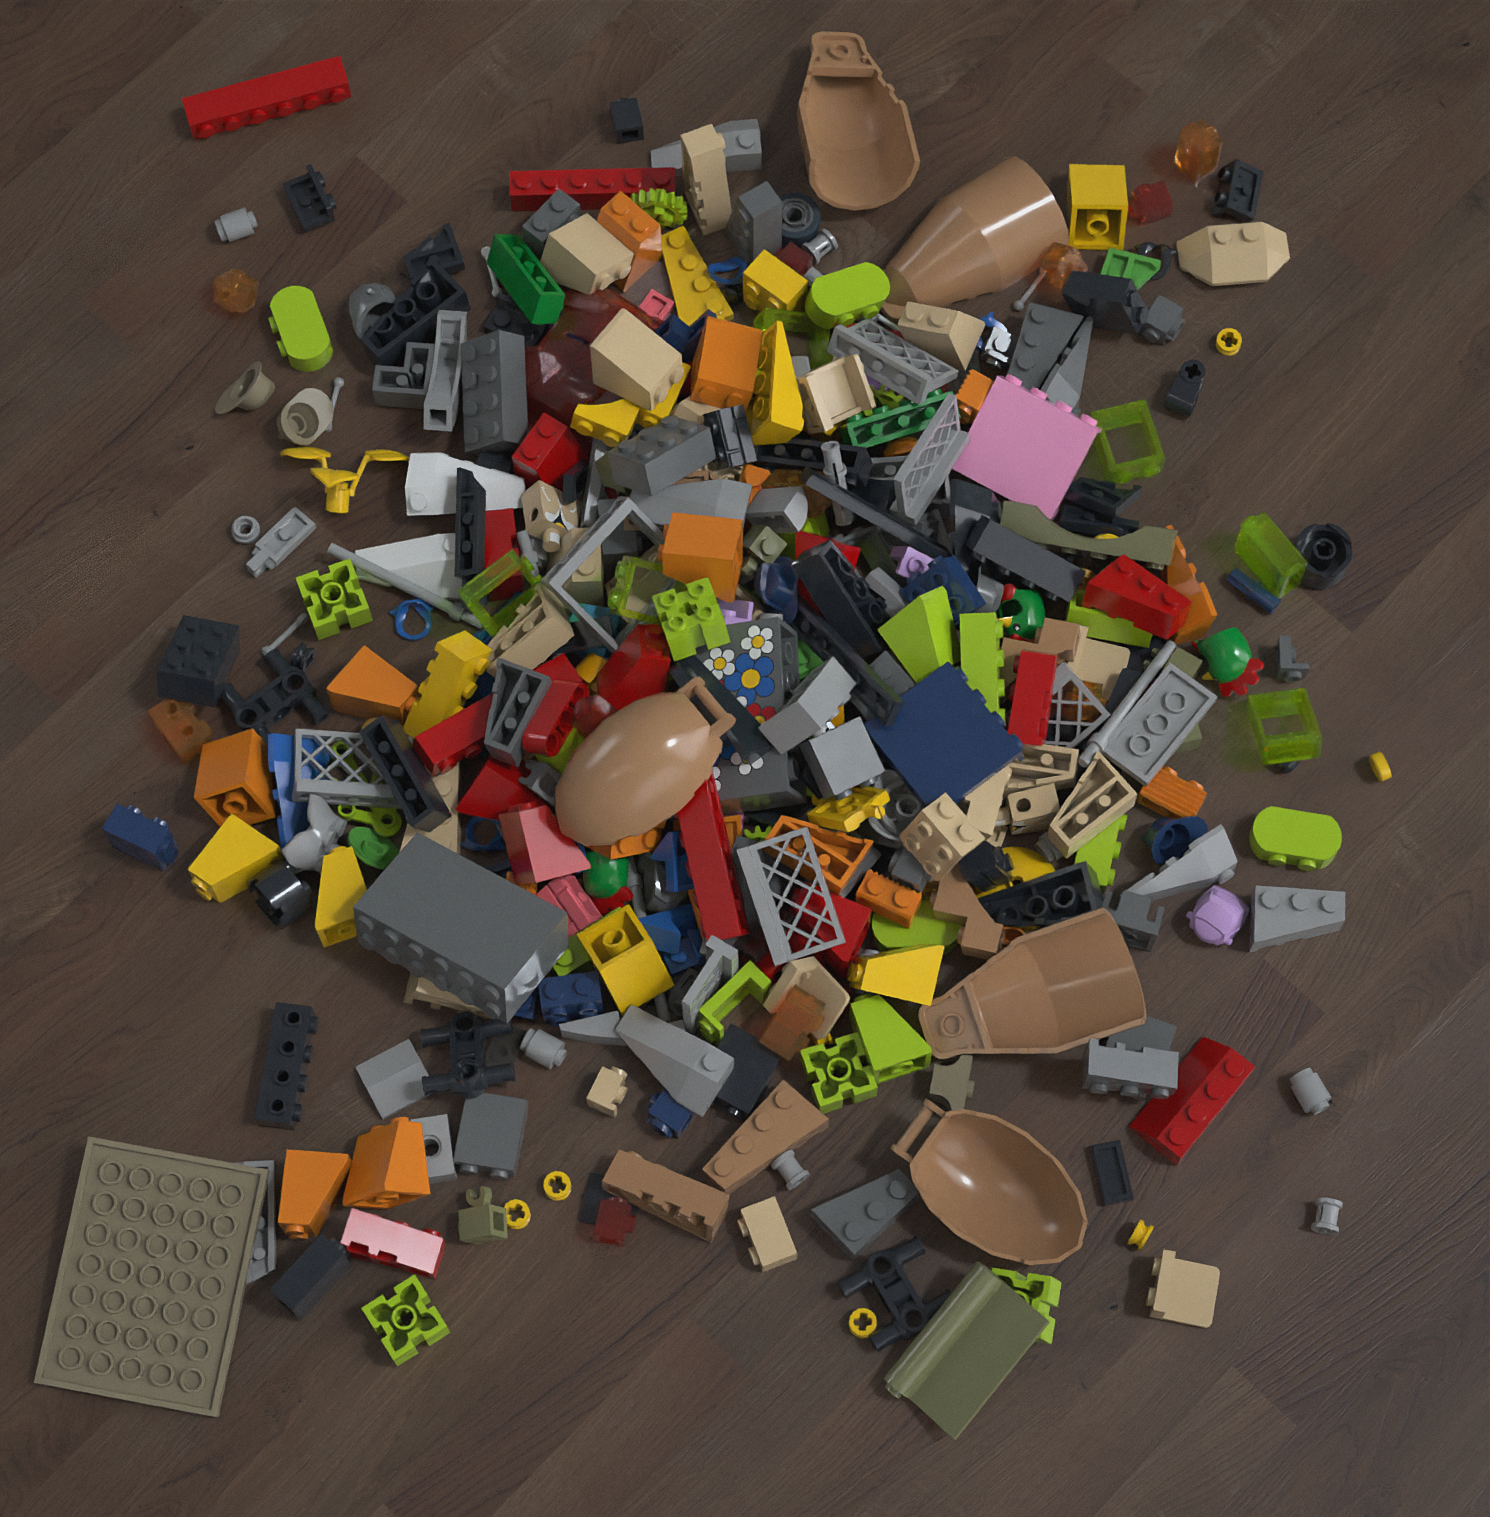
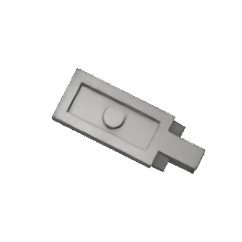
M293 507L255 544L256 548L252 551L254 557L246 563L248 572L257 578L267 568L272 570L275 566H278L317 528L316 524L297 507Z

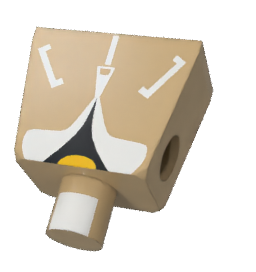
M538 480L521 494L525 526L530 535L543 541V549L545 551L556 552L560 548V539L571 528L578 527L582 501L577 499L573 503L563 502L562 491Z
M1054 783L1007 795L1005 807L999 808L995 827L1009 824L1012 835L1049 830L1051 822L1060 810Z

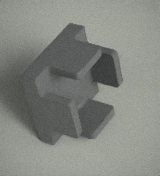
M1124 890L1116 911L1108 909L1112 892L1106 891L1102 908L1111 913L1127 946L1151 952L1158 936L1165 907H1158L1154 922L1147 920L1151 904L1150 897Z

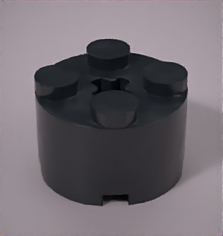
M1330 523L1326 525L1312 524L1306 527L1299 534L1290 559V568L1297 579L1317 591H1323L1338 584L1345 576L1352 560V542L1349 535L1339 526Z
M283 858L281 861H275L247 881L249 892L256 891L258 899L255 902L260 910L275 926L280 923L281 930L312 909L313 905L310 898L313 895L312 889L304 880L299 882L293 874L295 872L293 866L287 862L286 858Z

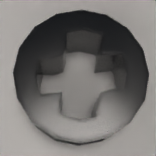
M300 643L291 657L290 664L295 667L299 665L300 670L303 672L307 671L315 659L316 649L313 647L308 649L307 644Z

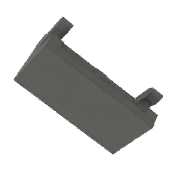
M528 759L524 766L531 771V774L527 778L519 777V782L555 808V790L562 775L546 763Z

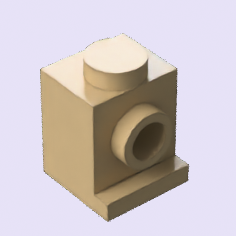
M602 1066L586 1098L588 1106L615 1118L618 1113L615 1103L621 1104L628 1089L624 1086L627 1073L613 1066L610 1069Z

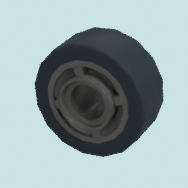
M791 192L779 197L782 201V246L786 248H800L803 243H809L818 235L820 211L818 205L811 197L803 193ZM794 218V219H798V220H800V221H798V222H791V221H789V220Z

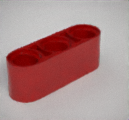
M556 679L551 684L522 736L524 751L554 757L560 752L587 704L589 690L585 683Z

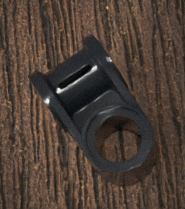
M1192 359L1183 363L1174 384H1172L1163 408L1190 418L1206 372L1201 362Z

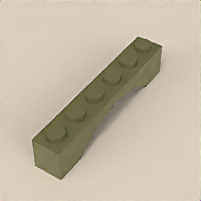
M1010 500L1004 501L1000 521L1001 525L1018 535L1034 541V543L1042 548L1050 549L1051 544L1062 546L1061 552L1078 554L1080 549L1090 551L1089 557L1106 559L1107 555L1118 556L1119 558L1122 554H1125L1133 561H1146V567L1163 570L1164 565L1172 564L1178 530L1148 525L1119 538H1087L1061 528L1050 520L1037 505Z

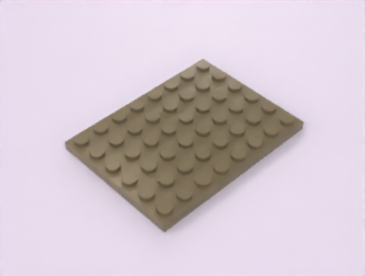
M88 1136L34 1383L219 1417L270 1170Z

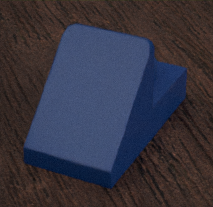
M681 830L668 832L650 857V860L665 861L666 891L670 892L695 889L693 879L688 876L686 869L688 857L686 849H683L680 843L679 833Z
M690 903L639 918V921L652 939L657 950L678 955L680 938L687 935L688 930L695 928L696 917Z
M699 929L687 931V937L680 940L678 955L660 951L671 978L685 973L689 967L694 969L706 964V957L699 954L703 942Z

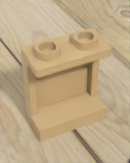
M858 354L841 356L796 377L803 405L802 416L809 434L826 432L834 428V424L861 411L871 410L876 407L873 391L868 384L864 365Z

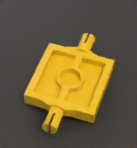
M860 784L851 788L853 792L851 795L836 801L834 796L818 800L813 795L812 803L817 807L807 813V816L812 824L851 832L857 829L866 818L874 817L881 819V817H884L885 809L882 806L890 801V797L885 789L870 786L861 789Z

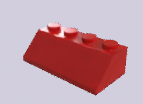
M1203 1036L1178 1066L1177 1090L1174 1095H1169V1098L1166 1099L1152 1098L1131 1123L1129 1129L1177 1166L1250 1077L1255 1066L1231 1047Z

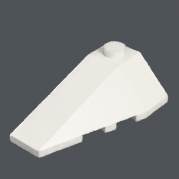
M441 452L410 454L405 484L407 515L456 513L457 468L459 467L473 471L475 479L486 490V511L523 508L521 494L526 491L525 478L496 469L481 467L467 460L455 459Z
M455 533L436 534L355 551L356 555L446 600L461 599L462 579L454 577ZM356 568V575L359 580L387 587L392 586Z

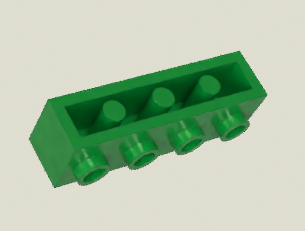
M494 234L486 262L532 324H557L559 314L563 309L565 298L563 291L519 234Z
M941 389L934 390L927 394L925 402L920 405L906 399L898 402L899 408L889 410L887 405L872 410L873 416L864 419L862 414L846 418L847 424L839 427L844 445L869 448L923 431L948 393L953 394V391L942 394Z

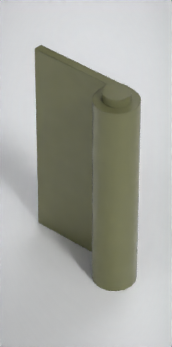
M976 1261L885 1375L884 1379L887 1382L885 1388L898 1399L902 1395L911 1399L947 1434L956 1440L1050 1321L981 1262Z

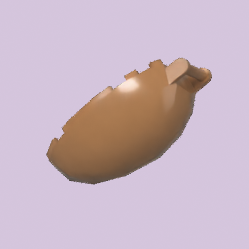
M701 677L693 678L675 693L661 692L633 701L607 717L572 752L555 790V814L560 831L564 836L570 837L583 846L613 845L616 843V840L630 835L635 837L646 833L680 811L695 796L694 792L703 784L705 779H709L714 770L713 765L719 754H721L723 742L719 737L736 722V718L732 714H727L704 686L705 681ZM695 694L717 719V722L712 726L709 725L689 700Z
M924 1099L922 1102L924 1106L898 1143L896 1145L893 1143L890 1149L910 1163L912 1181L927 1207L951 1231L993 1256L1027 1265L1059 1263L1082 1247L1088 1221L1081 1193L1058 1159L1029 1133L995 1115L966 1109L945 1112L928 1099ZM933 1113H937L942 1118L915 1156H910L906 1151Z

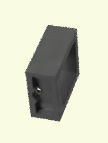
M875 525L866 529L859 526L850 531L846 537L843 534H839L832 538L861 548L860 550L872 570H875L877 567L881 568L901 587L906 583L907 579L896 573L898 562L889 557L891 551ZM855 567L853 574L856 577L862 578ZM868 588V591L873 595L875 599L881 598L883 601H885V599L878 593H876L873 589Z

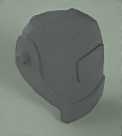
M379 283L362 284L351 294L349 312L353 321V328L360 340L383 314H387L394 306L393 302L396 297L391 288Z
M654 851L641 853L636 869L642 873L645 909L656 914L680 907L688 895V890L678 892L666 891L665 861L650 860L651 855L654 853Z

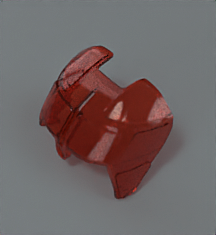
M572 288L564 292L563 315L537 346H525L528 421L535 425L542 414L546 413L569 427L589 459L593 442L590 436L582 435L570 427L573 414L578 404L593 405L607 390L593 384L590 347L566 336V334H572L592 344L622 308L629 311L650 329L655 330L664 322V320L647 314L645 310L610 288L599 289L590 295Z

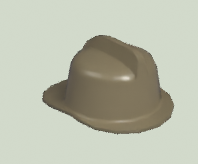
M259 361L251 364L243 375L221 395L215 406V412L218 415H223L236 406L245 410H253L266 403L275 391V384L261 372L262 364Z
M315 388L304 389L294 396L284 406L277 418V427L280 432L278 438L298 445H309L332 422L334 412L329 397L321 390Z

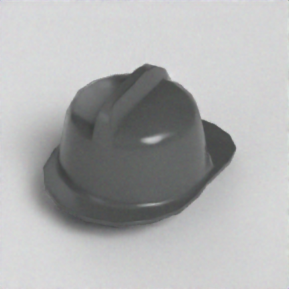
M979 566L973 584L983 597L986 605L974 613L996 612L1000 606L1004 586L1002 583L981 574V566ZM960 623L955 626L956 631L960 629Z

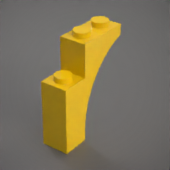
M682 362L684 373L681 380L677 384H673L668 390L664 401L658 403L652 411L625 398L600 405L578 404L570 427L582 435L599 439L610 447H617L620 442L628 440L635 423L642 425L643 428H651L660 423L662 418L670 416L687 381L691 366Z

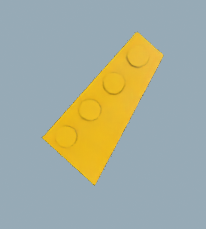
M465 630L437 642L434 650L439 654L435 660H430L426 670L431 674L420 684L418 689L422 697L412 704L403 727L405 733L413 737V739H415V736L465 709L463 707L464 703L477 689V684L475 683L479 675H482L490 664L488 658L492 649Z

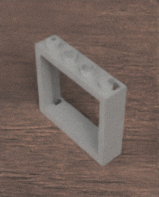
M623 496L617 498L541 580L613 654L637 624H656L657 621L655 619L658 615L653 599L613 639L561 586L626 516L658 548L660 544L665 543L663 541V532L629 497ZM671 578L657 594L673 588L677 594L682 590H687L684 583Z

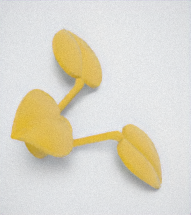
M297 447L281 451V457L289 455L295 458L316 459L321 463L322 468H310V473L325 485V493H327L325 510L336 513L348 512L349 498L355 495V488L369 461L405 460L409 462L410 457L392 450L365 451V456L357 473L327 468L325 457H331V453L320 448ZM353 480L350 488H348V483L343 481Z

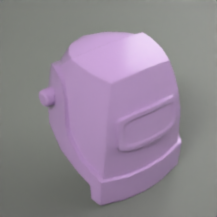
M1214 885L1198 899L1193 912L1189 911L1186 917L1190 919V928L1194 930L1195 935L1200 941L1215 944L1216 946L1224 943L1231 945L1233 942L1232 938L1244 925L1250 908L1234 893Z

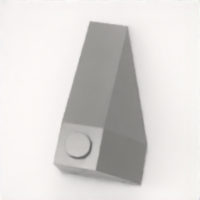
M757 119L729 121L714 127L716 133L720 132L725 141L726 148L723 149L726 158V172L762 170L760 129ZM681 140L652 150V168L676 167V176H682Z
M728 479L674 484L653 496L632 489L630 499L655 525L664 526L665 524H670L672 512L742 519L744 528L752 484Z
M1220 824L1188 845L1190 848L1183 854L1182 858L1179 859V857L1173 856L1159 869L1160 873L1157 876L1152 872L1126 891L1150 897L1152 901L1208 887L1217 881L1220 884L1228 881L1234 876L1235 873L1233 871L1238 861L1224 827ZM1120 894V896H1119L1117 905H1119V901H1120V898H1121V894Z

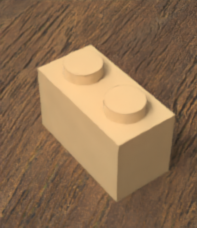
M775 1196L740 1209L741 1219H738L737 1223L742 1236H749L753 1246L748 1248L754 1266L759 1264L762 1272L797 1259V1251Z

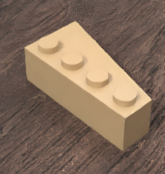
M709 124L680 135L683 192L703 236L724 229L732 213L725 168L726 158L723 149L726 148L722 134L720 132L716 133L713 125Z
M462 760L458 761L456 766L449 772L444 774L439 772L434 776L431 775L425 766L452 816L430 833L414 829L408 823L400 852L418 832L460 855L461 813L455 809L461 800Z

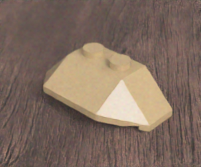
M1264 222L1207 226L1176 242L1179 269L1189 272L1197 279L1211 286L1267 282L1290 259L1286 233Z

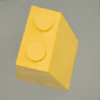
M1069 164L1067 183L1068 249L1109 250L1110 247L1123 250L1128 212L1125 166Z
M231 813L187 870L192 877L191 883L197 887L195 891L208 901L213 898L217 902L222 903L247 889V881L275 861H281L284 856L279 845Z
M345 846L334 848L328 855L323 856L315 927L324 948L357 936L353 906L367 891V887L352 846L348 848Z
M629 904L576 934L622 1016L625 1015L630 1005L639 1007L675 986L652 939Z
M923 943L856 957L855 963H850L847 972V980L850 981L849 987L931 1006L944 946Z

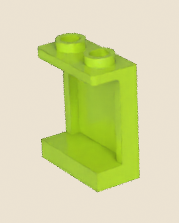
M749 961L698 1010V1023L701 1027L699 1032L708 1042L712 1043L715 1041L719 1045L724 1036V1027L720 1022L749 994L763 1005L769 996L771 980Z

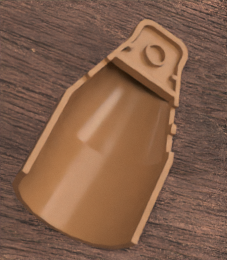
M817 32L811 38V60L797 108L798 132L809 183L817 196L833 207L854 211L879 207L902 194L911 185L919 169L920 158L907 105L903 100L899 101L894 95V88L891 83L887 84L884 81L882 71L867 52L865 42L861 36L849 32Z
M1007 156L940 198L888 263L886 269L883 270L890 283L889 294L881 308V312L889 321L898 324L908 301L943 308L951 306V303L964 299L969 301L976 299V296L982 294L1002 292L1066 251L1069 239L1063 213L1042 178L1023 160L1016 156Z
M1099 908L1017 937L997 955L987 960L984 965L964 978L943 996L932 999L931 1006L923 1004L918 1013L919 1021L926 1042L931 1047L932 1055L940 1059H948L961 1054H1056L1087 1044L1090 1038L1102 1039L1143 1025L1147 1020L1146 1005L1135 965L1117 923L1111 913L1105 908Z

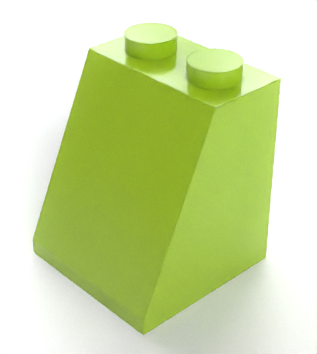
M943 586L918 596L878 629V632L916 684L920 683L946 662H949L954 669L956 668L955 665L961 662V648L947 592Z
M864 994L855 998L854 1003H850L849 1022L853 1033H859L866 1053L864 1064L865 1067L870 1065L876 1084L929 1068L932 1056L931 1047L879 994L875 996Z

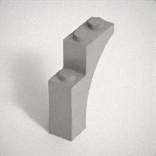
M438 311L433 367L428 392L424 401L425 430L451 432L453 430L462 403L461 343L467 341V312Z

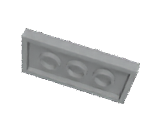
M1169 663L1109 737V743L1101 754L1147 787L1216 702L1217 696L1175 665Z

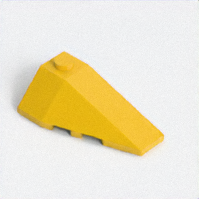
M777 320L763 332L757 368L761 370L754 384L753 394L755 397L752 410H746L753 446L787 443L799 434L804 426V419L802 418L803 405L783 323Z

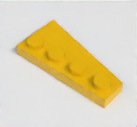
M681 226L661 235L662 256L666 272L668 273L678 318L690 326L709 309L717 315V318L721 316L727 321L734 319L733 311L717 283L709 278L708 268L685 227Z

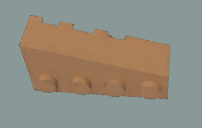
M782 1080L702 1168V1177L715 1189L730 1194L769 1167L780 1155L788 1150L799 1148L807 1140L826 1130L829 1126V1119L786 1081Z
M618 1150L602 1180L603 1190L712 1243L728 1212L729 1194L673 1172L662 1165L646 1161L642 1156L630 1150L627 1152Z

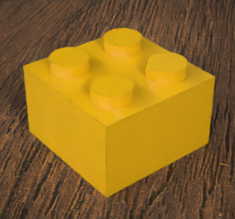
M764 249L743 272V299L751 309H758L765 314L772 324L777 320L781 321L784 329L787 330L805 310L808 280Z

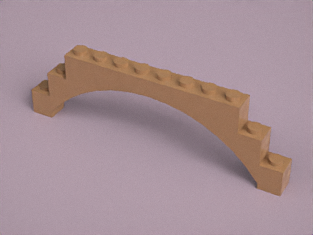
M1045 618L1043 628H1037L1035 643L1010 638L1003 639L1000 650H1004V667H1000V679L1005 680V697H1000V707L1009 698L1011 684L1016 685L1017 673H1013L1015 655L1020 656L1021 650L1026 649L1058 654L1057 665L1065 661L1074 662L1081 637L1080 624ZM959 863L940 881L935 879L932 882L927 881L925 888L934 889L930 899V908L933 909L935 919L966 925L960 927L957 943L961 944L963 955L986 960L997 955L1001 951L1005 937L1004 927L1002 924L995 923L982 907L968 881L963 877Z

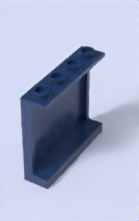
M946 662L900 697L904 703L893 726L885 727L875 716L864 724L873 746L924 808L944 793H947L954 803L957 804L1016 758L1019 762L1023 760L1022 748H1024L1021 740L1014 733L1008 734L1003 728L1005 722L995 710L992 713L984 705L987 701L977 688L972 690L966 683L968 678L962 669L958 666L954 669L949 662Z

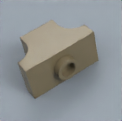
M961 1054L959 1060L950 1066L934 1064L928 1100L943 1104L948 1111L964 1109L966 1098L972 1099L975 1081L969 1080L973 1056Z

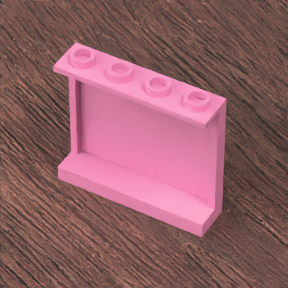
M1007 374L1006 377L997 376L968 432L970 441L952 469L1011 501L1037 505L1050 520H1055L1060 511L1058 507L1097 433H1100L1102 428L1096 426L1098 422L1096 419L1084 413L1081 417L1071 413L1072 407L1059 400L1054 404L1047 400L1048 394L1035 387H1032L1031 391L1022 387L1023 381L1013 375Z

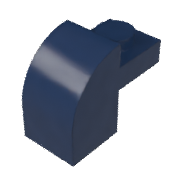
M708 309L688 326L672 314L654 332L682 354L683 363H689L693 360L707 317L717 318V315Z

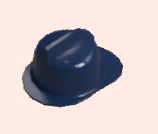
M781 556L776 558L773 563L761 564L760 569L755 575L754 590L756 595L763 600L766 614H783V621L789 625L795 619L798 610V577L792 567L794 561L790 557Z
M1187 816L1179 819L1159 818L1150 826L1148 832L1142 834L1141 838L1146 842L1155 863L1164 865L1173 856L1179 857V859L1182 858L1183 854L1190 848L1188 845L1208 832V825L1204 819L1198 816Z

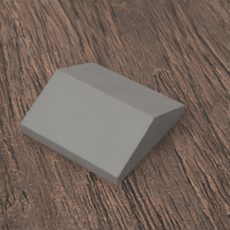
M409 1039L355 1067L383 1120L429 1096L424 1095L422 1076L429 1075Z

